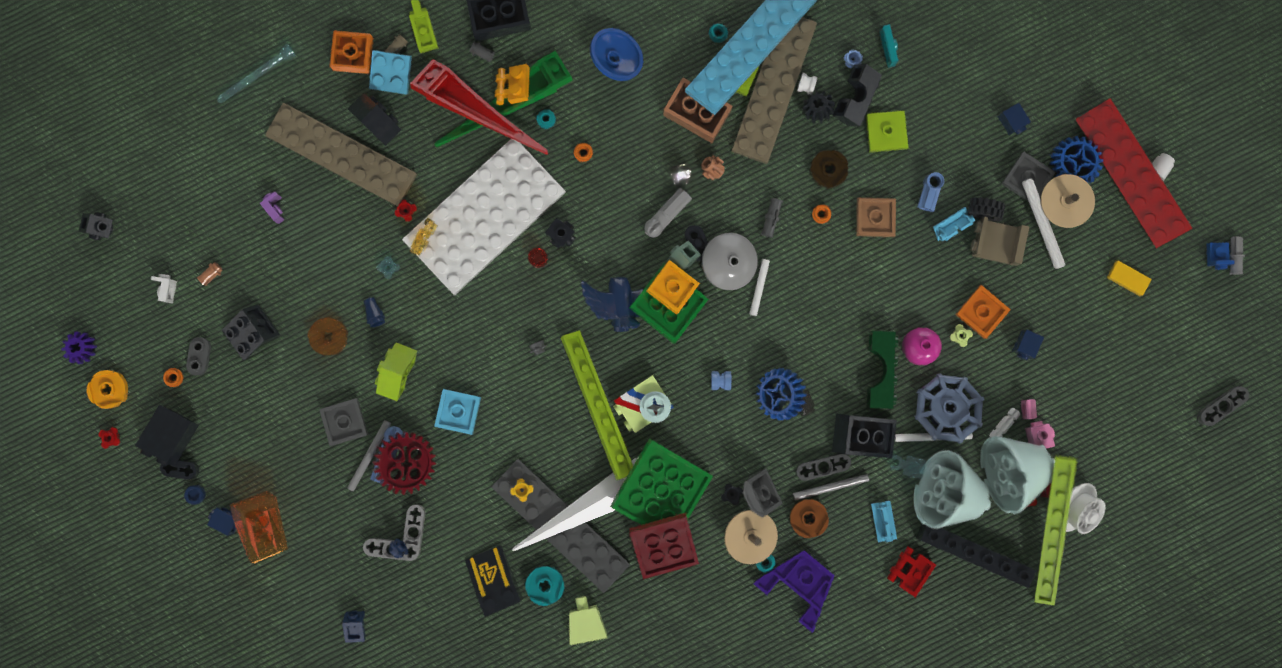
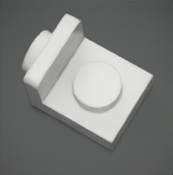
M159 274L158 277L151 276V280L161 282V286L157 290L158 301L173 304L177 281L171 280V276Z

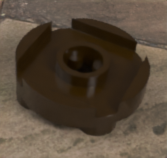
M835 150L821 151L811 162L810 174L817 185L826 189H832L841 185L848 176L847 159L842 153ZM825 165H832L834 173H826Z

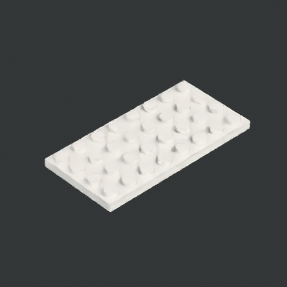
M510 139L402 240L452 294L456 295L562 197L566 191L520 142Z

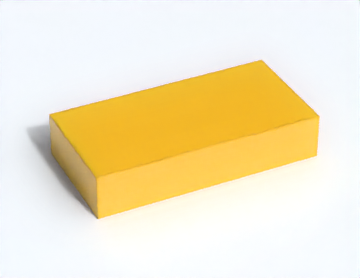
M1115 261L1107 276L1109 280L1138 296L1144 295L1152 280L1120 261Z

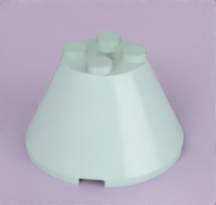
M998 436L988 438L984 442L980 455L981 468H985L987 479H984V482L987 484L993 501L1004 512L1020 513L1052 481L1055 459L1051 458L1044 445H1035Z
M948 450L937 452L922 467L919 485L915 484L914 508L922 524H926L931 528H940L976 519L990 508L991 501L989 500L987 484L978 477L957 453Z

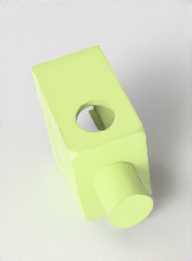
M587 596L575 598L577 609L570 610L569 612L570 645L607 638V631L597 605L588 606Z

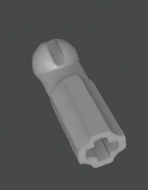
M679 188L660 210L645 223V233L649 237H658L663 229L692 200L689 194Z

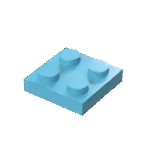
M373 50L369 89L408 94L412 56Z
M443 389L434 427L473 435L481 397Z

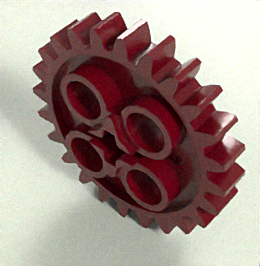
M404 431L403 436L396 432V438L389 435V442L382 440L384 446H377L380 453L373 454L378 458L376 461H372V464L377 466L373 469V472L379 473L375 478L377 480L382 479L380 485L382 487L387 485V491L393 488V493L395 494L398 493L399 489L402 495H405L406 490L413 494V488L420 491L419 485L426 486L424 480L432 479L428 475L429 472H435L431 466L436 465V462L431 459L436 457V455L429 453L433 450V447H426L429 442L427 440L422 441L423 437L420 435L416 438L414 432L410 436L406 431ZM399 449V455L392 458V451ZM418 449V455L411 458L412 450ZM405 460H407L408 463L404 464V467H403V466L401 465V463H403V462H405ZM397 468L398 474L395 477H391V471ZM416 468L417 474L414 477H410V471Z

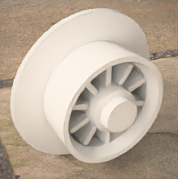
M1083 483L1072 489L1066 532L1076 529L1081 534H1086L1094 530L1102 520L1105 513V503L1097 498L1096 488L1092 484Z

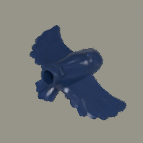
M625 277L610 278L609 292L598 291L590 287L583 280L581 281L585 302L590 306L591 311L595 313L597 318L611 319L615 332H627L629 328L635 329L640 326V323L635 319L639 316L629 307L643 289L631 291L629 281Z

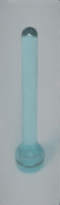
M286 43L281 47L278 55L219 95L217 101L219 103L225 102L284 59L287 61L296 57V53Z

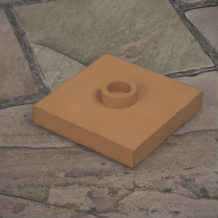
M858 197L856 236L895 237L896 199Z

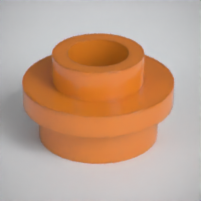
M580 143L575 147L574 156L578 161L587 162L592 158L593 150L589 144ZM586 150L587 154L585 156H581L580 151Z
M818 205L812 211V218L815 222L824 224L830 220L831 210L826 205ZM818 212H824L825 216L823 218L819 217Z
M170 368L164 373L163 380L167 386L177 387L183 382V373L177 368ZM173 374L177 376L175 381L171 378Z

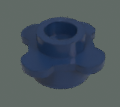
M396 538L395 541L390 542L389 551L395 558H402L404 554H408L407 546L403 541Z

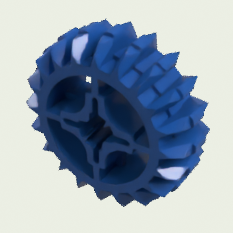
M1074 136L1072 139L1068 137L1065 141L1059 142V146L1053 149L1055 153H1052L1050 156L1054 159L1050 162V165H1055V168L1052 169L1057 172L1055 177L1064 174L1077 175L1080 169L1087 168V173L1084 176L1078 177L1084 179L1087 183H1092L1095 180L1094 177L1099 176L1098 171L1103 168L1099 163H1102L1104 159L1098 158L1102 152H1096L1095 150L1098 148V145L1092 146V140L1086 142V137H1082L1079 140L1078 136ZM1076 148L1073 155H1064L1067 149Z
M779 368L778 370L772 369L771 372H766L765 377L760 379L762 384L757 385L760 391L755 393L760 396V399L756 402L762 403L759 409H765V415H770V418H777V420L781 421L791 419L798 415L797 412L803 410L801 405H804L806 402L802 398L806 397L807 394L802 391L806 387L800 385L803 380L801 378L797 379L798 374L792 373L790 369ZM780 379V382L777 383L776 387H772L775 381ZM786 401H790V404L787 406V408L783 410L782 407L783 405H785Z

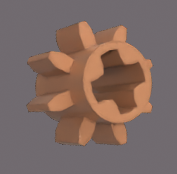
M713 155L712 157L705 158L701 165V168L704 170L702 175L712 180L720 178L725 170V167L722 165L724 161Z

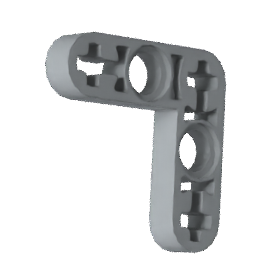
M419 504L412 505L408 508L406 514L403 542L406 544L407 550L413 547L416 554L410 557L408 553L407 555L404 554L402 558H395L387 552V546L391 541L395 540L371 538L364 543L363 550L365 554L373 557L405 561L417 559L421 552L426 514L424 507ZM416 508H418V512H421V515L417 516L416 522L420 521V525L416 523L410 524V521L413 522L415 517L411 514V511H414ZM411 527H416L419 531L416 538H412L408 534ZM374 542L375 546H382V543H384L382 549H375L373 552H371V548H368V545Z

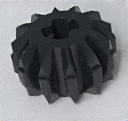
M815 91L814 96L808 94V99L803 101V113L806 119H812L813 123L819 120L822 124L823 119L829 121L830 115L834 114L835 102L832 101V96H826L824 91L821 94Z

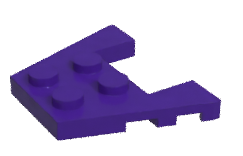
M802 550L755 580L753 584L768 595L779 580L784 582L810 604L798 621L813 633L835 575L806 551Z

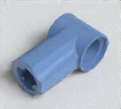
M931 173L923 180V189L917 208L934 212L940 189L944 184V177L940 173ZM931 177L937 180L936 187L930 184Z

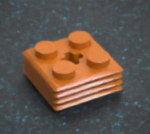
M333 31L330 59L331 69L333 71L369 74L373 48L372 35L370 33ZM352 49H354L355 53L350 56L348 52H351Z

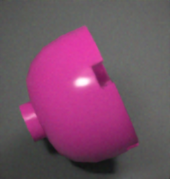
M926 327L911 330L905 335L902 342L903 354H905L910 363L915 365H928L934 362L942 350V342L939 335Z

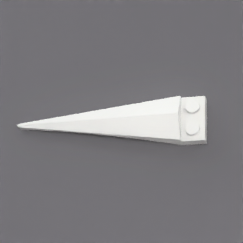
M636 457L635 459L631 460L633 466H634L636 460L638 459V457ZM614 473L610 474L516 545L512 551L615 511L610 505L626 478L616 481Z

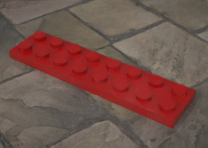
M1111 98L1075 119L1087 139L1092 140L1091 145H1098V148L1095 149L1096 152H1102L1099 158L1104 159L1102 163L1156 248L1192 229L1191 224Z

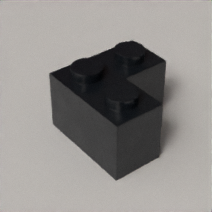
M363 93L348 108L385 146L401 131L396 125L399 121L392 114L388 116L385 113L387 109L372 95L368 97Z

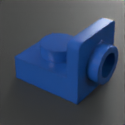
M1229 243L1207 244V266H1215V270L1228 269L1229 265L1234 264V260H1230Z

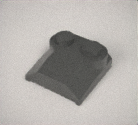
M767 469L749 476L748 480L745 481L744 497L751 511L758 516L765 517L783 504Z

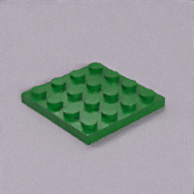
M649 438L610 507L641 525L686 513L688 520L713 476Z

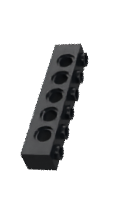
M921 524L916 536L918 540L1027 588L1030 587L1036 570L942 528H931L926 524Z

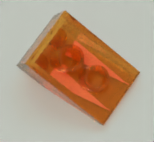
M265 491L230 504L234 524L251 564L288 549L276 496Z

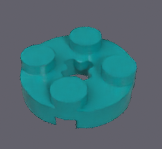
M551 566L535 568L529 574L525 583V589L531 601L541 606H548L558 601L565 587L562 574ZM546 580L551 587L543 591L540 582L544 583Z

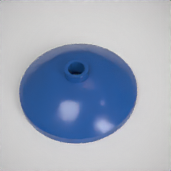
M607 28L599 31L593 37L590 44V55L597 69L605 76L617 81H628L636 77L641 71L643 54L638 43L629 34L619 29Z

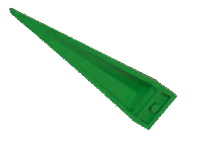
M554 51L539 59L530 68L528 101L511 104L508 98H506L503 105H498L495 98L489 105L501 115L506 116L556 93V89L568 84L573 79L557 52ZM468 119L435 142L434 145L439 147L483 125Z

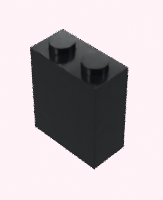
M159 405L135 446L141 449V454L150 458L151 456L156 457V462L159 464L175 466L199 425L177 412Z

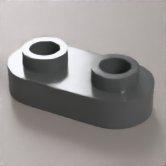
M197 337L190 343L186 368L192 375H203L208 369L211 343L206 338ZM200 343L202 347L200 350H197V344ZM195 362L198 363L197 369H194L193 367Z

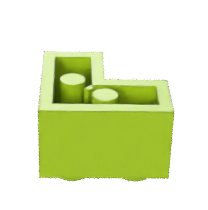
M395 343L392 349H388L385 360H381L377 368L379 372L375 380L377 394L398 401L405 389L407 376L415 364L417 350L399 343Z

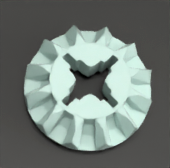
M661 392L647 393L640 402V412L649 422L657 423L665 420L671 410L668 397ZM653 398H655L658 405H664V407L658 409L657 416H655L654 410L647 409V407L653 405Z

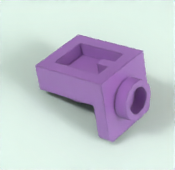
M271 192L263 197V201L260 204L272 220L280 224L285 219L281 215L283 211L275 203L282 197L276 192Z

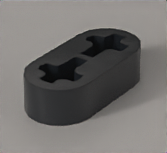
M178 460L175 466L171 465L177 467V470H171L170 473L166 466L160 465L161 473L167 477L194 479L199 474V466L190 461ZM190 467L193 473H190L188 476V472L182 471L183 468Z

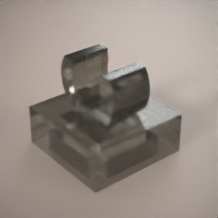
M687 163L669 167L670 176L677 187H679L678 181L680 179H685L686 185L689 184L688 177H691V173Z

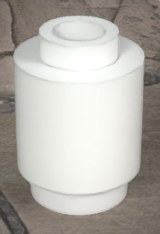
M1161 153L1153 161L1152 164L1163 181L1174 167L1173 163L1175 160L1170 155Z

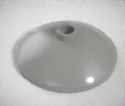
M724 233L714 237L706 245L702 254V269L706 278L714 286L723 290H736L748 284L755 275L758 264L757 253L752 243L744 236L736 233ZM732 258L736 259L735 265L731 263Z

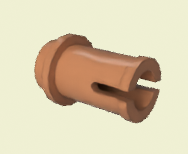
M216 262L210 263L209 267L197 279L207 286L217 275H221L223 269Z

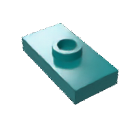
M885 25L880 31V37L887 67H893L898 62L896 52L898 44L896 39H893L891 26Z

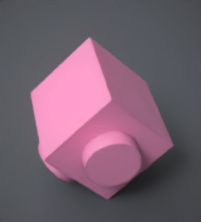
M1042 421L1030 423L1031 427L1025 428L1028 443L1044 445L1045 448L1055 447L1053 439L1055 433L1050 424H1043Z

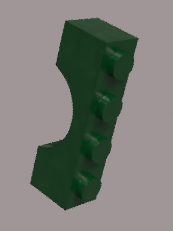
M895 331L869 332V351L877 355L881 360L883 375L875 386L867 389V408L894 409V405L897 403L894 386H897L895 367L898 365V356L895 355V348L898 347L899 340Z

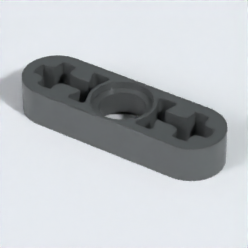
M1242 386L1232 387L1198 412V422L1204 426L1215 425L1247 402L1249 399L1248 390ZM1237 392H1241V393H1242V394H1240V398H1236V399H1233V400L1229 399V398H1234L1235 396H1237ZM1221 401H1225L1228 406L1224 412L1219 409ZM1213 412L1217 413L1209 417L1210 421L1205 420V418L1207 417L1206 414H1211Z
M836 454L801 463L796 468V475L799 479L807 481L843 472L850 468L851 459L848 455ZM840 457L847 460L843 468L841 465L834 466L836 470H833L830 459H833V463L839 462ZM823 461L827 462L829 466L828 471L825 473H821L818 469L819 463ZM811 464H814V470L817 475H814L813 471L808 472L807 477L800 474V471L803 470L802 467L805 466L806 469L813 468Z

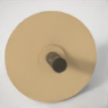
M1064 174L1053 178L1046 184L1041 194V207L1045 216L1053 224L1064 228H1073L1083 224L1090 218L1095 207V196L1092 188L1084 179L1076 175Z
M751 510L737 514L729 522L725 531V545L729 554L735 560L744 564L762 562L771 555L776 546L778 537L776 525L768 515L760 517Z

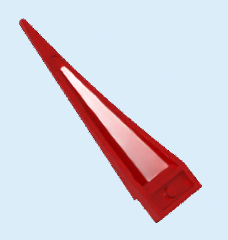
M432 59L410 83L411 89L424 95L427 100L548 155L546 148L512 124L475 93L452 70L438 61Z

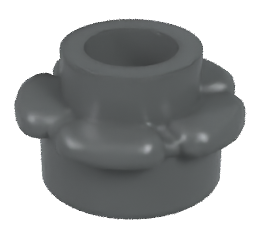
M543 340L529 345L530 353L534 352L535 356L545 352L547 345H545Z

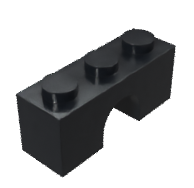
M855 64L847 81L854 87L855 96L853 99H839L832 116L847 126L860 127L872 102L873 95L879 86L882 74L867 64Z

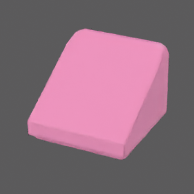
M1021 400L1022 418H1037L1036 400Z

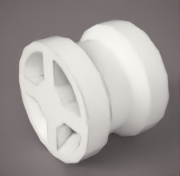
M802 73L797 91H805L807 94L812 95L817 77H809L807 74Z

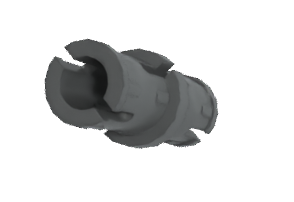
M771 198L768 213L764 217L766 220L761 235L773 238L776 223L780 219L778 216L783 203L782 200Z

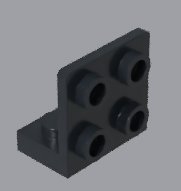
M258 304L242 309L222 329L243 360L248 359L263 343L276 339L280 335Z

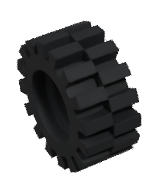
M971 198L968 215H972L976 219L988 217V221H1002L1005 203L994 199L990 200L989 198Z

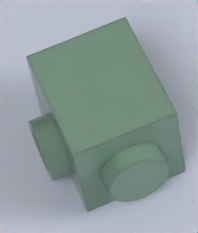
M687 241L680 247L679 245L675 246L669 252L671 256L666 261H672L685 271L701 254Z

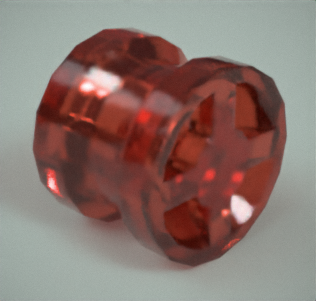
M534 248L529 252L528 260L533 267L542 268L547 264L548 256L543 249Z

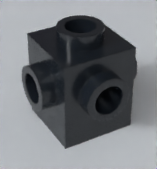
M94 212V215L83 213L78 232L89 234L88 238L101 241V237L109 238V235H111L113 220L106 218L107 214Z
M555 218L545 232L546 236L551 239L550 243L558 249L560 246L564 249L566 246L570 247L576 239L574 237L576 234L573 230L574 226L566 220L563 223L558 218Z

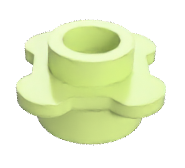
M958 324L955 326L956 330L950 335V340L958 343L961 347L967 346L968 339L973 336V332L963 328V325Z

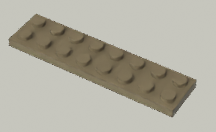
M802 17L764 59L732 149L733 153L768 164L817 22Z
M285 103L280 107L265 134L271 140L396 206L405 198L417 176V173Z

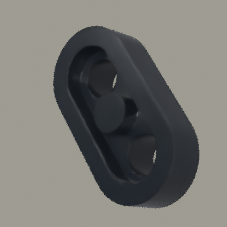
M692 225L686 229V242L689 241L697 251L704 250L708 240L702 228ZM696 233L698 237L696 239H692L690 234ZM699 256L696 261L702 262V256Z

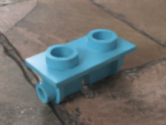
M966 207L962 208L933 227L937 240L948 241L951 237L958 234V228L962 231L972 226L975 219L972 215H968Z
M885 501L871 504L878 542H891L897 539L891 502Z

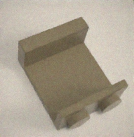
M983 217L976 222L974 232H977L976 238L973 239L970 248L973 251V257L1013 266L1022 264L1029 226L1021 225L1014 227L988 221V217Z

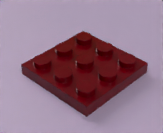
M686 513L629 528L643 579L699 564Z

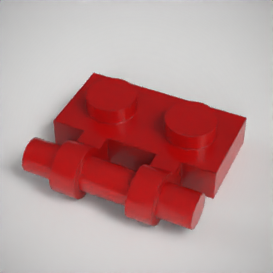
M907 546L905 551L900 553V558L896 565L892 566L889 570L890 574L887 579L894 582L898 576L902 579L898 586L916 598L936 567V564L919 553L913 559L910 556L914 550ZM906 562H908L911 566L906 574H904L901 570Z

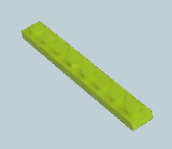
M579 330L563 335L561 337L562 343L616 481L626 478L633 464L581 332Z
M1055 456L1034 597L1035 603L1055 606L1077 462L1076 458Z

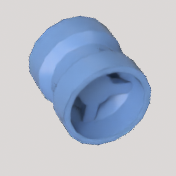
M711 371V390H718L719 387L724 390H731V371H725L721 374L718 371Z

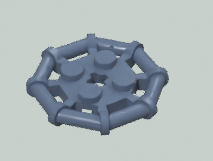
M939 373L916 392L918 396L915 420L921 423L934 441L938 439L963 443L966 437L983 425L982 408L984 397L980 396L965 376L955 377ZM946 383L958 384L957 389L946 388ZM939 385L941 390L933 396L929 393ZM965 389L973 399L969 400L962 390ZM925 399L930 400V411L924 412ZM946 404L954 405L953 413L946 411ZM972 404H975L974 417L970 416L969 408ZM931 416L938 424L936 429L927 420V417ZM966 420L971 423L961 431L959 426ZM943 427L954 428V434L941 431Z

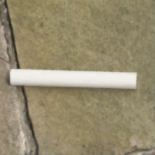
M762 259L749 315L757 316L769 260Z

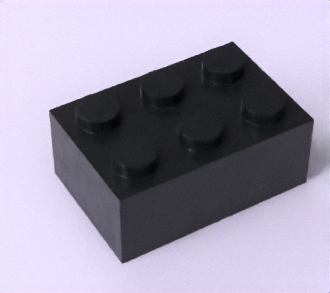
M466 0L476 42L532 30L525 0Z

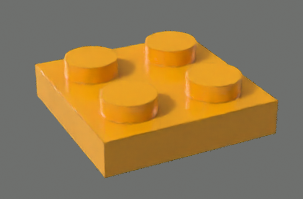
M669 260L646 292L677 315L700 283Z

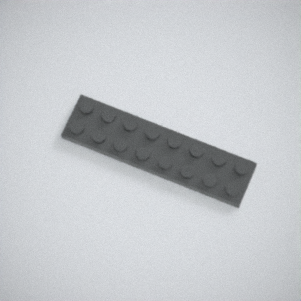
M519 459L492 486L536 530L568 507L556 493ZM521 478L525 480V483L532 485L534 488L533 492L527 496L525 502H521L518 497L510 493L511 488L515 487L517 480ZM586 522L546 538L603 593L630 566V563Z

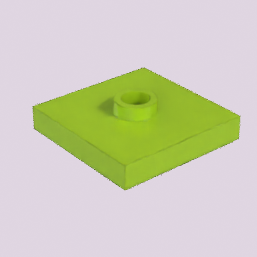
M905 111L866 114L869 152L908 149Z

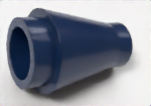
M372 297L364 300L367 324H370V327H378L384 324L385 315L376 303L375 298Z

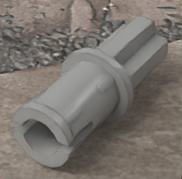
M1239 236L1231 237L1229 256L1230 260H1234V264L1230 265V275H1242L1243 258L1245 257L1243 255V238Z

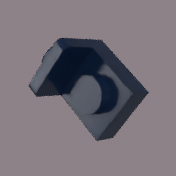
M353 610L345 613L342 622L345 643L365 642V611Z

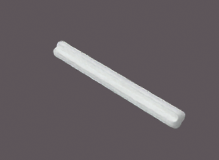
M1027 179L1022 182L1023 188L1053 266L1056 269L1065 266V262L1049 220L1042 210L1041 199L1033 179Z

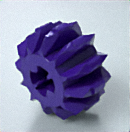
M77 331L74 332V335H67L68 340L62 341L65 347H62L61 350L66 351L63 357L69 358L70 363L83 364L84 361H91L90 356L96 355L92 351L97 348L96 345H92L95 339L89 338L88 333L81 334V332Z

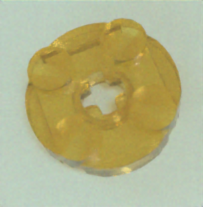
M429 218L424 221L425 227L424 229H419L409 252L420 256L429 245L427 239L435 233L438 227L435 221Z

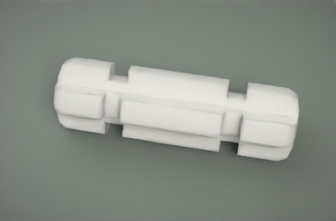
M1011 408L1007 413L1008 415L1003 417L996 426V430H993L989 436L1003 437L1002 434H1005L1013 425L1014 420L1018 419L1020 412L1015 408Z

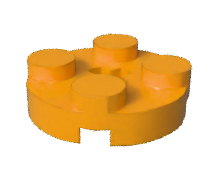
M111 370L99 371L92 376L91 382H88L87 396L93 404L100 408H115L127 400L128 384L124 376L119 372ZM107 384L112 388L110 394L103 391Z

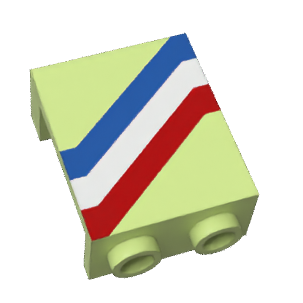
M653 375L614 400L616 404L613 407L619 416L623 414L626 421L624 424L629 432L633 430L636 433L651 423L640 412L642 398L647 393L654 391L665 394ZM653 398V405L647 407V409L654 410L655 416H657L658 409L664 407V405H658L655 398Z

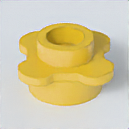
M521 478L517 480L515 487L511 488L510 493L518 497L521 502H525L527 496L533 492L534 488L532 485L525 483V480Z

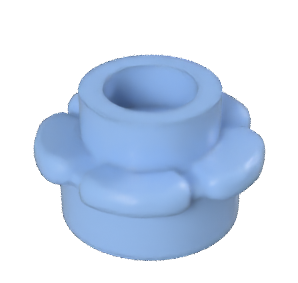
M850 50L844 56L845 65L848 68L854 67L855 64H861L863 60L860 52L856 50Z

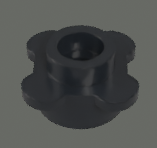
M728 483L725 485V492L721 495V499L724 502L729 501L733 505H738L743 490L741 487L736 488Z

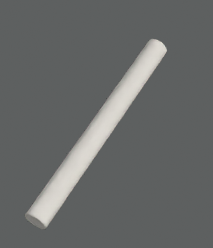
M929 433L895 434V442L934 441ZM971 433L965 439H972L973 434Z

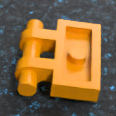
M527 64L509 67V74H505L504 68L498 69V74L496 75L497 89L495 90L496 103L498 105H503L506 98H508L511 104L528 101L530 67ZM509 83L508 89H505V84Z

